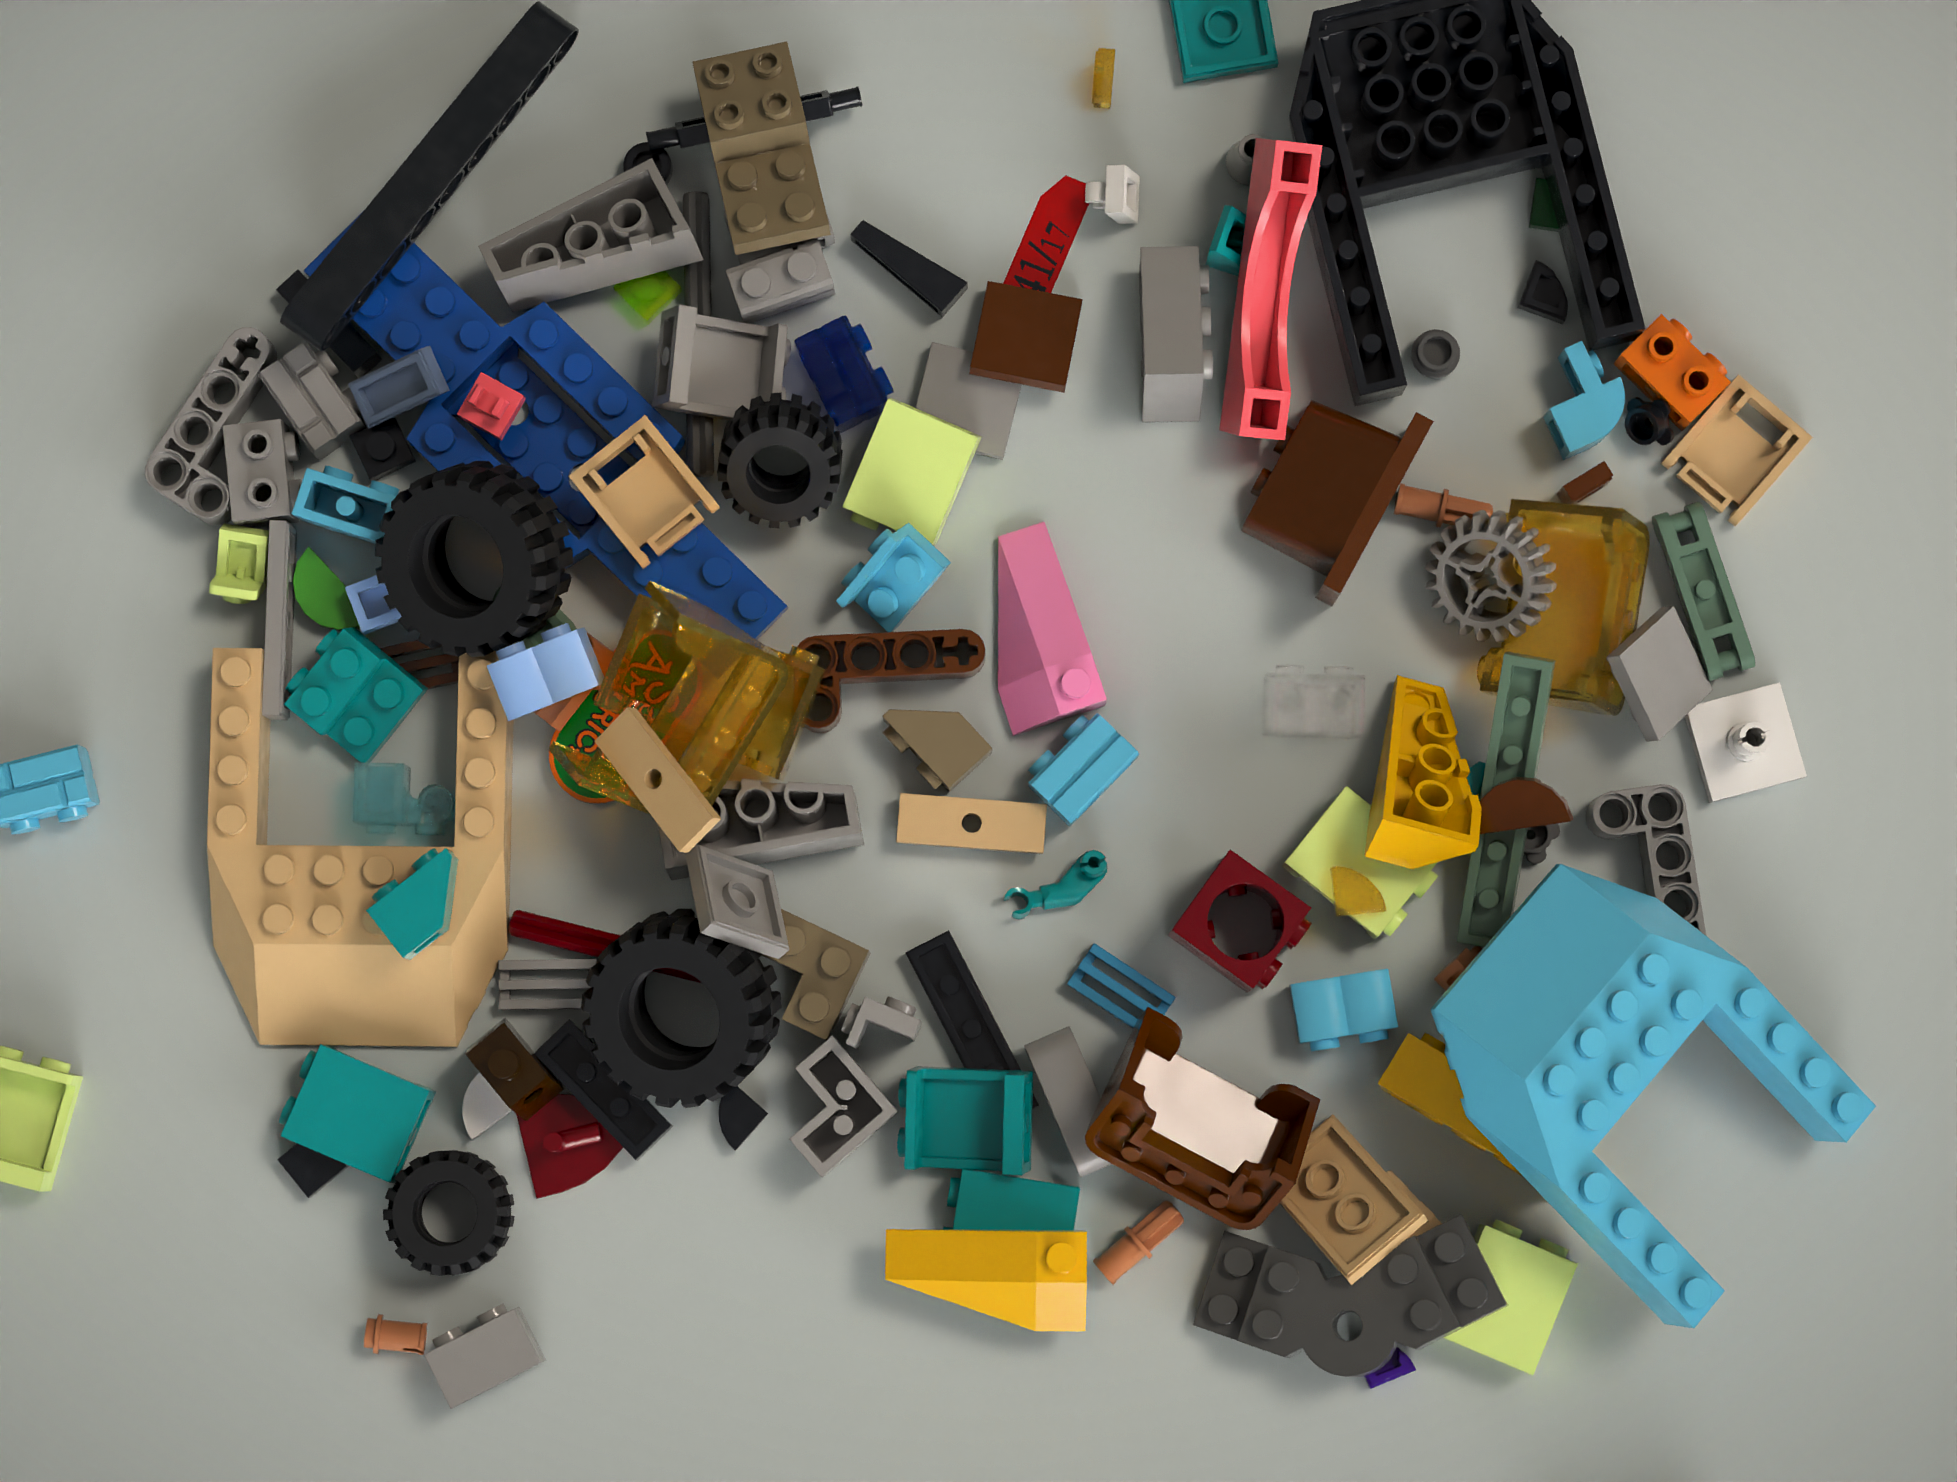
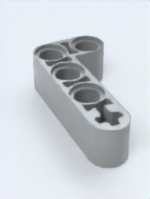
M242 327L235 330L228 337L145 465V477L150 486L174 504L212 526L223 525L232 519L229 486L220 478L207 471L224 446L223 425L238 424L264 385L258 374L277 360V352L274 345L259 330L252 327ZM248 347L253 350L257 348L261 353L255 360L252 357L246 359L243 351ZM232 366L247 376L244 381L230 370ZM225 383L234 384L235 395L233 399L226 404H216L214 394L219 386ZM197 424H207L209 427L207 439L198 445H190L188 443L190 429ZM171 464H180L182 468L180 479L171 486L162 485L161 474L163 470ZM221 490L223 494L221 505L211 512L203 511L201 507L203 496L208 491Z
M1659 784L1610 791L1594 799L1586 810V823L1591 832L1605 839L1637 835L1646 894L1659 899L1663 903L1669 892L1681 895L1686 903V911L1682 918L1706 935L1687 809L1683 795L1670 785ZM1652 796H1661L1669 802L1671 814L1666 821H1658L1650 815L1648 803ZM1610 802L1616 804L1621 809L1622 822L1618 828H1610L1601 821L1599 812L1603 803ZM1661 844H1668L1677 851L1678 863L1673 870L1662 868L1656 860V851Z

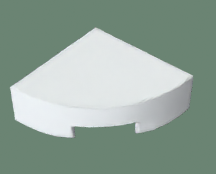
M480 1072L469 1084L462 1106L464 1125L473 1140L512 1111Z

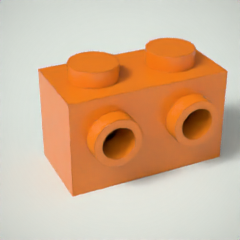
M1661 314L1620 354L1613 364L1651 402L1658 398L1667 401L1671 408L1669 419L1683 431L1727 388L1731 381L1725 376L1727 374L1726 368L1715 356L1710 353L1703 355L1690 342L1692 335L1683 324L1676 319L1669 321Z

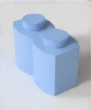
M565 623L540 633L544 643L526 649L524 641L496 651L499 661L487 665V669L508 721L606 683L585 627L571 631L569 624Z

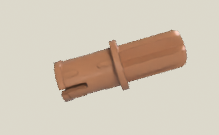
M1400 483L1393 514L1436 522V527L1441 528L1442 523L1455 526V520L1464 515L1472 520L1473 513L1479 510H1485L1490 518L1493 513V507L1490 503L1448 495V489L1438 493L1405 486V484Z
M1168 1200L1163 1201L1132 1229L1128 1226L1124 1228L1127 1233L1101 1256L1095 1258L1093 1262L1110 1283L1114 1285L1116 1280L1143 1257L1147 1256L1150 1259L1153 1256L1150 1251L1180 1227L1184 1222V1218Z

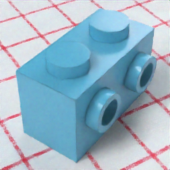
M325 465L323 473L307 468L292 515L304 522L375 544V540L385 535L384 532L379 530V525L384 513L393 510L391 502L398 495L400 489L371 480L369 487L351 482L353 474Z

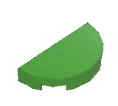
M308 546L297 561L293 576L295 599L303 612L323 628L339 631L350 627L360 629L345 590L346 585Z

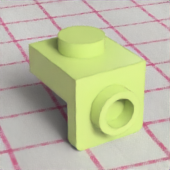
M225 523L219 529L216 576L210 582V594L221 595L223 600L235 604H245L259 598L267 587L269 530Z

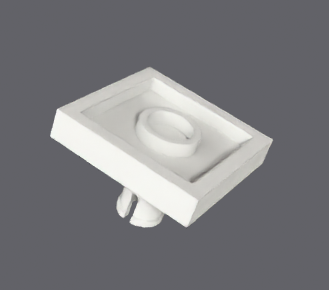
M1780 682L1697 704L1685 716L1709 803L1807 777Z

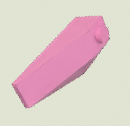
M1045 522L998 536V693L1013 736L1103 707L1107 701L1090 647Z

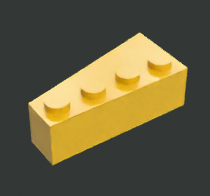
M1408 1033L1378 1082L1381 1089L1440 1126L1445 1124L1452 1128L1450 1130L1452 1133L1473 1147L1482 1151L1487 1149L1494 1153V1158L1522 1176L1466 1117L1460 1100L1464 1096L1455 1070H1450L1444 1052L1445 1044L1427 1033H1424L1421 1039Z

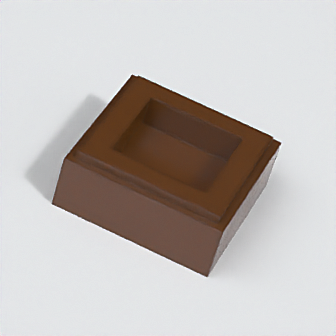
M1603 461L1564 485L1557 492V496L1565 508H1571L1605 487L1612 480L1613 473L1606 462Z

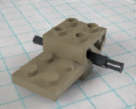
M787 41L693 61L692 64L704 117L677 122L675 127L646 132L650 152L680 145V148H686L710 142L735 255L831 235L806 121L830 117L836 111L862 107L859 87L856 86V88L832 93L825 90L800 96Z

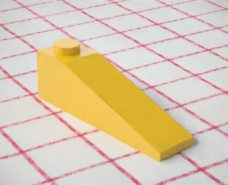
M1397 675L1394 681L1368 819L1365 857L1415 869L1475 852L1479 846L1482 807L1478 795H1472L1467 779L1470 769L1467 760L1461 759L1455 741L1458 731L1443 687Z
M886 1229L885 1280L1033 1331H1085L1087 1231Z

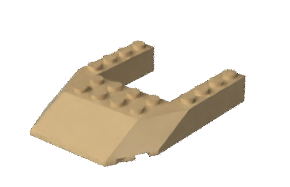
M213 648L207 854L213 946L260 1045L322 1044L328 1046L458 1047L473 1013L478 1009L486 989L498 968V960H503L509 949L514 719L508 721L487 669V665L499 661L496 651L479 657H471L467 653L459 656L454 847L267 845L271 720L262 715L264 649ZM434 848L438 853L447 848L458 858L450 929L411 960L405 959L366 910L375 904L372 896L380 888L394 879L400 884L415 873L411 866L422 855Z

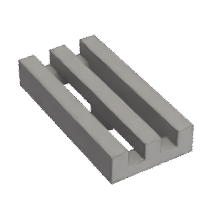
M598 959L498 960V970H500L499 1010L581 1009L582 998L511 999V990L589 989L591 987L587 985L586 979L511 980V971L588 970L589 974L591 967L598 963Z

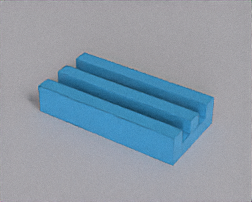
M1095 943L1067 983L1069 987L1131 1028H1134L1138 1019L1081 982L1085 974H1088L1143 1012L1147 1007H1150L1165 1015L1176 998ZM1098 958L1160 999L1161 1003L1157 1008L1094 967L1092 965L1094 960Z

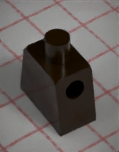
M506 1018L501 1020L466 1050L465 1054L504 1103L525 1121L565 1090L548 1068L534 1055V1051ZM538 1089L535 1094L526 1099L532 1092Z

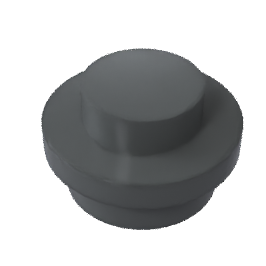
M1437 329L1426 331L1415 340L1412 346V363L1416 370L1426 377H1445L1456 368L1459 362V345L1456 339L1446 331Z

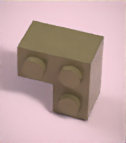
M781 909L789 951L780 959L764 954L761 956L802 975L782 1016V1020L827 1041L832 1036L871 953L869 950Z

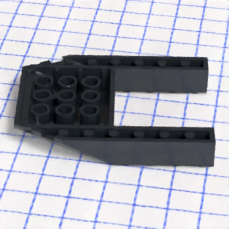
M1360 0L1313 11L1289 114V122L1293 142L1322 145L1317 192L1307 218L1354 406L1402 396L1407 386L1364 208L1542 167L1589 351L1635 341L1646 329L1574 50L1562 35L1559 37L1541 17L1542 12L1531 0Z

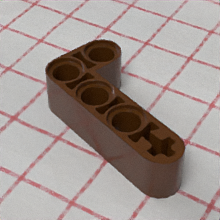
M967 629L807 637L799 643L794 655L795 697L798 717L804 727L811 732L825 733L835 728L842 714L841 684L964 679L973 677L980 672L985 663L984 642L978 634ZM943 642L942 652L952 653L958 651V643L964 642L968 643L970 651H977L978 654L970 656L968 665H959L958 657L946 656L943 657L944 667L935 668L937 653L934 643ZM912 644L925 647L929 653L926 663L918 668H910L901 661V653L907 646ZM860 647H872L880 654L879 662L874 668L860 670L854 666L852 657ZM813 649H823L831 656L829 666L822 672H810L804 667V657ZM816 697H825L833 704L831 715L819 722L809 719L805 713L808 702Z

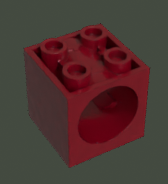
M1230 849L1169 932L1168 936L1246 993L1253 990L1255 986L1263 990L1283 965L1282 962L1276 959L1282 948L1286 946L1291 950L1293 947H1296L1312 923L1305 918L1311 907ZM1247 891H1250L1262 897L1272 908L1270 911L1272 930H1277L1273 946L1263 957L1259 958L1258 952L1238 955V959H1235L1220 951L1212 941L1216 936L1213 921L1208 920V913L1213 901L1220 895L1228 892V897L1247 895Z

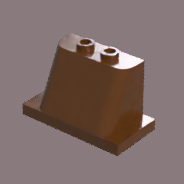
M1311 400L1296 429L1287 425L1285 440H1278L1273 451L1281 456L1273 471L1264 467L1250 492L1258 498L1241 531L1326 576L1315 598L1332 607L1341 594L1434 421L1416 412L1401 437Z

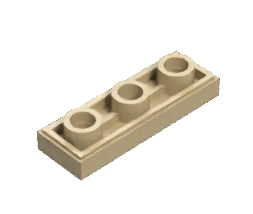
M627 707L595 740V743L679 852L688 853L721 820V817L636 708Z
M900 793L896 842L902 844L1043 854L1047 804ZM968 816H976L981 821V827L974 833L967 832L962 826L963 820Z

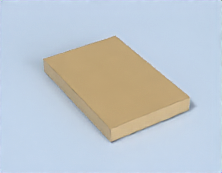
M1333 1114L1310 1133L1296 1184L1279 1203L1351 1285L1428 1221L1424 1213Z

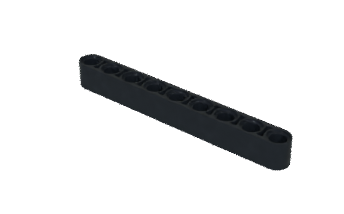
M540 1L533 4L295 294L285 308L280 323L319 351H325L565 57L574 44L579 29Z

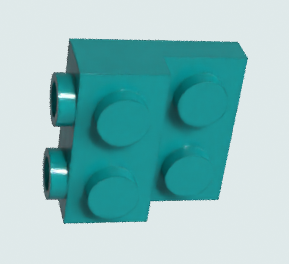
M355 627L343 628L340 633L333 629L318 644L315 652L321 657L313 668L309 671L303 667L287 684L286 690L291 693V696L284 705L320 735L327 734L359 762L367 765L378 754L428 688Z

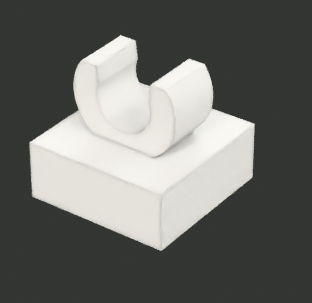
M1106 165V182L1086 183L1085 202L1093 203L1094 209H1105V214L1119 224L1138 223L1140 176L1126 165Z

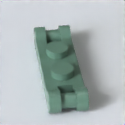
M1695 502L1686 505L1683 512L1673 515L1664 512L1652 516L1655 535L1663 549L1699 655V661L1708 680L1713 681L1722 678L1723 672L1734 668L1744 671L1755 667L1754 653L1702 504ZM1690 530L1696 542L1681 546L1677 534ZM1728 635L1731 649L1717 653L1713 640Z

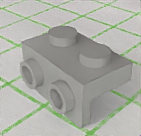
M889 996L885 1004L864 997L861 1006L852 1003L841 1031L849 1035L846 1044L858 1049L869 1022L913 1041L917 1037L922 1022L920 1019L913 1017L916 1011L914 1006Z

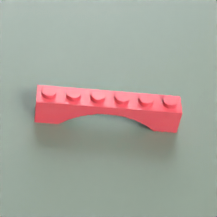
M1256 138L1220 431L1243 437L1285 440L1291 397L1287 360L1289 293L1300 237L1317 192L1322 145Z

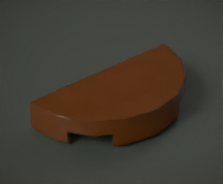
M1514 777L1500 782L1480 801L1482 807L1480 834L1571 822L1573 820L1567 800L1560 796L1552 787L1542 783L1537 778Z

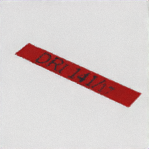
M1064 175L1040 196L1003 284L1048 293L1052 292L1089 206V203L1085 202L1086 183Z

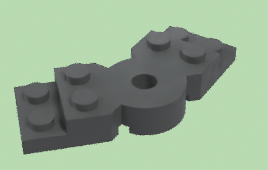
M1461 1214L1418 1236L1414 1235L1406 1239L1353 1285L1343 1275L1328 1279L1321 1264L1316 1261L1224 1230L1193 1325L1285 1358H1291L1304 1350L1310 1360L1326 1372L1343 1377H1362L1382 1368L1391 1359L1398 1343L1420 1350L1507 1307L1508 1304ZM1355 1312L1361 1318L1362 1331L1356 1339L1345 1341L1338 1334V1320L1345 1313Z

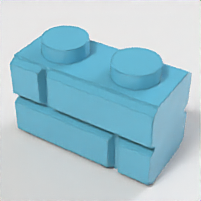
M1098 713L1090 720L1081 715L1062 735L1068 743L1056 755L1047 750L1028 770L1034 776L1028 782V787L1068 826H1071L1139 756L1138 751Z
M77 744L0 764V827L4 829L10 828L11 834H22L41 828L39 820L57 815L59 822L78 820L88 816V807L100 805L89 753L83 746Z

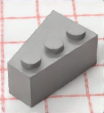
M1199 246L1140 247L1139 295L1142 341L1141 377H1143L1142 422L1200 421L1203 380L1212 379L1213 356L1212 350H1203V336H1211L1210 307H1201V294H1209V265H1200Z

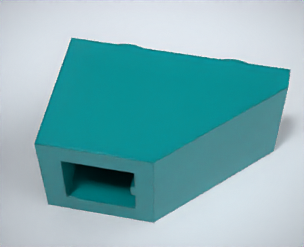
M434 848L422 855L411 866L415 873L400 884L394 879L380 888L372 896L375 904L366 910L405 959L411 960L450 929L458 858L447 848L440 853Z

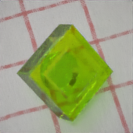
M665 271L621 282L613 287L614 291L648 325L682 292L681 286Z

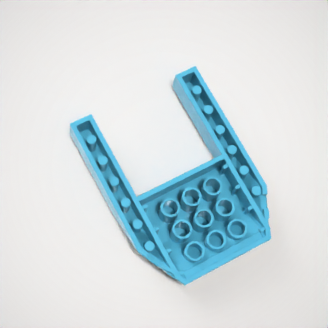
M1556 864L1430 1009L1437 1031L1445 1040L1444 1052L1450 1070H1455L1464 1096L1460 1100L1466 1117L1658 1318L1667 1325L1695 1328L1725 1290L1592 1151L1702 1020L1815 1141L1847 1143L1876 1107L1756 976L1736 958L1659 899L1563 864Z

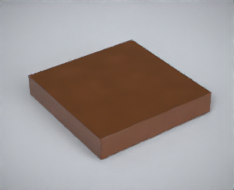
M988 281L969 374L1065 393L1083 299Z

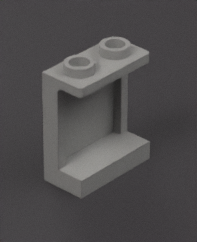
M680 304L662 311L652 408L733 421L735 411L743 405L749 410L751 399L760 395L763 401L767 402L770 401L771 393L782 392V400H786V389L782 386L783 370L788 364L791 354V343L787 339V325L777 323L767 327L697 314L696 307Z

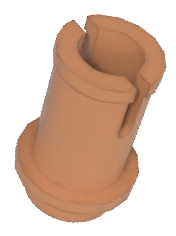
M378 1314L377 1319L367 1318L364 1348L373 1349V1354H379L380 1349L424 1355L428 1323L383 1320V1314Z

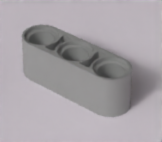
M1068 1026L1024 1045L1080 1178L1111 1165L1108 1161L1091 1152L1085 1142L1089 1123L1101 1097L1071 1028Z

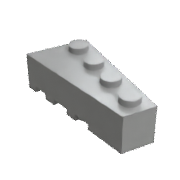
M652 158L478 246L512 312L534 307L542 302L556 301L704 260L686 220Z
M691 776L690 778L721 817V820L697 843L698 845L755 865L864 845L857 800L852 785L788 782L785 784L761 782V780L742 779V781L714 780L712 777ZM658 825L666 872L671 880L688 878L689 871L685 853L677 850Z

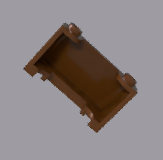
M1147 1007L1137 1020L1094 1111L1085 1135L1086 1145L1098 1157L1230 1227L1239 1230L1255 1229L1266 1220L1296 1184L1320 1099L1291 1084L1273 1085L1260 1098L1176 1054L1183 1038L1182 1030L1170 1018Z

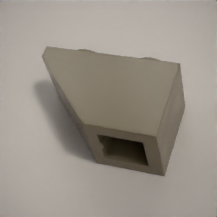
M889 709L882 716L883 721L888 725L882 733L900 753H904L908 748L921 761L916 770L934 789H937L942 784L950 792L992 754V747L959 712Z

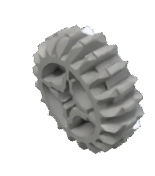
M1479 510L1473 513L1472 520L1466 515L1456 519L1455 528L1448 526L1441 531L1440 536L1443 542L1438 541L1432 544L1430 551L1437 559L1427 562L1424 569L1435 574L1436 578L1428 581L1425 588L1431 591L1438 590L1440 597L1432 602L1431 607L1440 608L1445 606L1449 612L1444 616L1443 623L1450 624L1458 619L1460 621L1459 635L1465 636L1474 629L1477 641L1484 642L1492 634L1496 642H1503L1508 639L1509 632L1513 636L1519 637L1526 632V625L1533 627L1541 621L1538 611H1545L1550 608L1552 602L1544 593L1554 591L1557 583L1546 578L1545 575L1556 570L1557 564L1551 561H1543L1542 555L1550 550V545L1545 543L1537 547L1533 542L1539 533V529L1531 528L1525 533L1521 531L1523 517L1516 516L1507 523L1505 511L1498 510L1492 513L1489 518L1485 510ZM1485 539L1497 543L1496 548L1489 551L1486 556L1477 552L1471 555L1464 551L1471 540ZM1514 557L1516 558L1517 562L1519 563V566H1520L1521 572H1522V576L1519 575V574L1516 572L1515 568H1514V565H1513V558H1514ZM1492 566L1491 570L1495 575L1491 578H1496L1497 583L1489 587L1490 582L1486 577L1490 574H1485V569ZM1460 577L1465 580L1468 586V595L1463 589ZM1495 596L1503 600L1511 598L1518 602L1515 608L1509 612L1500 613L1484 609L1485 605L1492 601Z

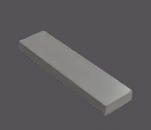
M269 520L262 715L270 720H288L290 718V709L284 703L291 696V693L286 690V686L291 680L295 594L293 576L296 567L297 530L287 520Z

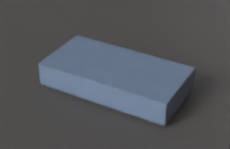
M430 346L420 348L348 383L367 428L377 426L450 391Z

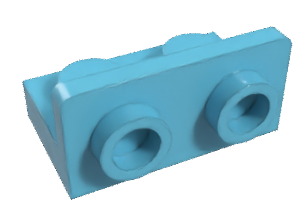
M907 523L894 533L886 529L874 540L868 548V551L873 556L866 565L859 562L844 577L841 584L846 589L836 600L842 608L855 601L887 632H892L898 628L951 564L910 523Z

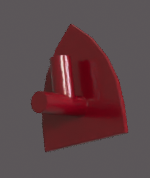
M558 1094L527 1121L516 1114L536 1199L562 1193L586 1183L603 1171L623 1149V1146L574 1095Z

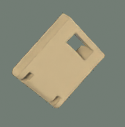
M1738 374L1661 464L1669 469L1678 462L1679 457L1685 461V466L1676 477L1720 514L1732 501L1738 508L1731 513L1728 521L1736 526L1813 437ZM1746 403H1749L1783 432L1773 445L1736 415Z
M646 415L568 476L642 569L651 564L648 556L640 550L643 546L648 544L659 557L705 520L694 507L698 502L702 501L703 506L712 514L720 508L714 498ZM635 442L645 456L607 486L597 471Z

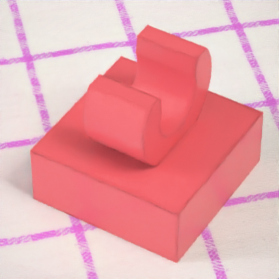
M481 372L457 415L462 420L502 441L526 398L521 393Z

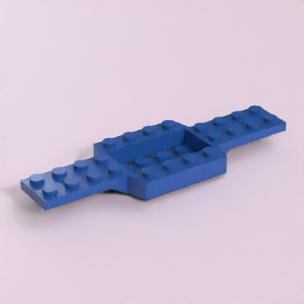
M358 217L303 270L309 277ZM413 243L352 318L395 361L420 348L431 347L450 391L429 400L406 440L437 471L460 463L466 465L474 461H490L493 467L501 465L454 418L458 417L457 413L481 372L524 395L526 398L525 402L529 408L528 417L521 424L511 425L502 441L472 424H468L515 468L523 478L529 476L540 486L538 492L543 497L550 496L558 507L556 510L580 532V539L569 529L570 535L563 537L565 548L571 547L573 551V564L566 566L565 570L592 554L719 678L788 609V606L703 523L699 524L659 557L648 544L643 546L640 550L648 556L651 564L642 569L581 492L571 487L568 476L577 466L583 465L608 444L519 359V348L613 440L644 415L648 417L677 454L683 448L685 440L655 408H652L620 374L545 302L500 327L434 261ZM635 442L624 450L636 462L645 456ZM617 455L598 470L597 473L608 486L627 471L630 466Z

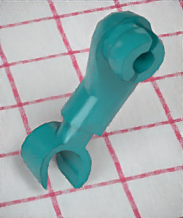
M1096 850L1086 851L1057 883L1039 886V890L1030 892L1020 887L1011 888L1007 891L1003 901L1019 896L1026 901L1027 905L1024 909L1012 912L1011 917L1018 920L1024 919L1032 908L1042 907L1043 910L1073 906L1080 903L1106 875V857L1103 853Z

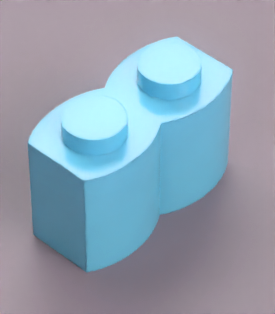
M1388 969L1289 985L1299 1044L1309 1042L1311 1052L1340 1047L1339 1037L1358 1034L1360 1044L1389 1039L1388 1029L1398 1028Z

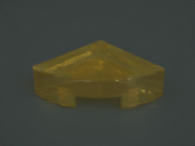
M1098 48V51H1096L1092 104H1094V108L1110 109L1115 49Z
M1339 866L1330 868L1335 917L1386 912L1385 902L1380 891L1367 877L1351 868Z

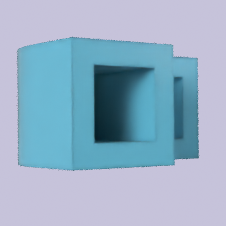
M1583 341L1564 348L1558 357L1576 397L1549 408L1543 416L1563 460L1600 443L1618 423L1625 404V390L1621 377L1602 384L1600 378L1604 377L1602 364L1593 350L1587 352Z

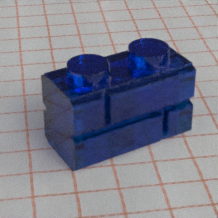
M841 316L823 325L821 328L814 329L794 340L795 348L827 413L835 421L834 427L836 431L843 433L861 424L863 421L882 413L888 399L887 395L893 393L894 390L882 366L873 370L865 354L872 350V346L860 323L852 327L847 316Z

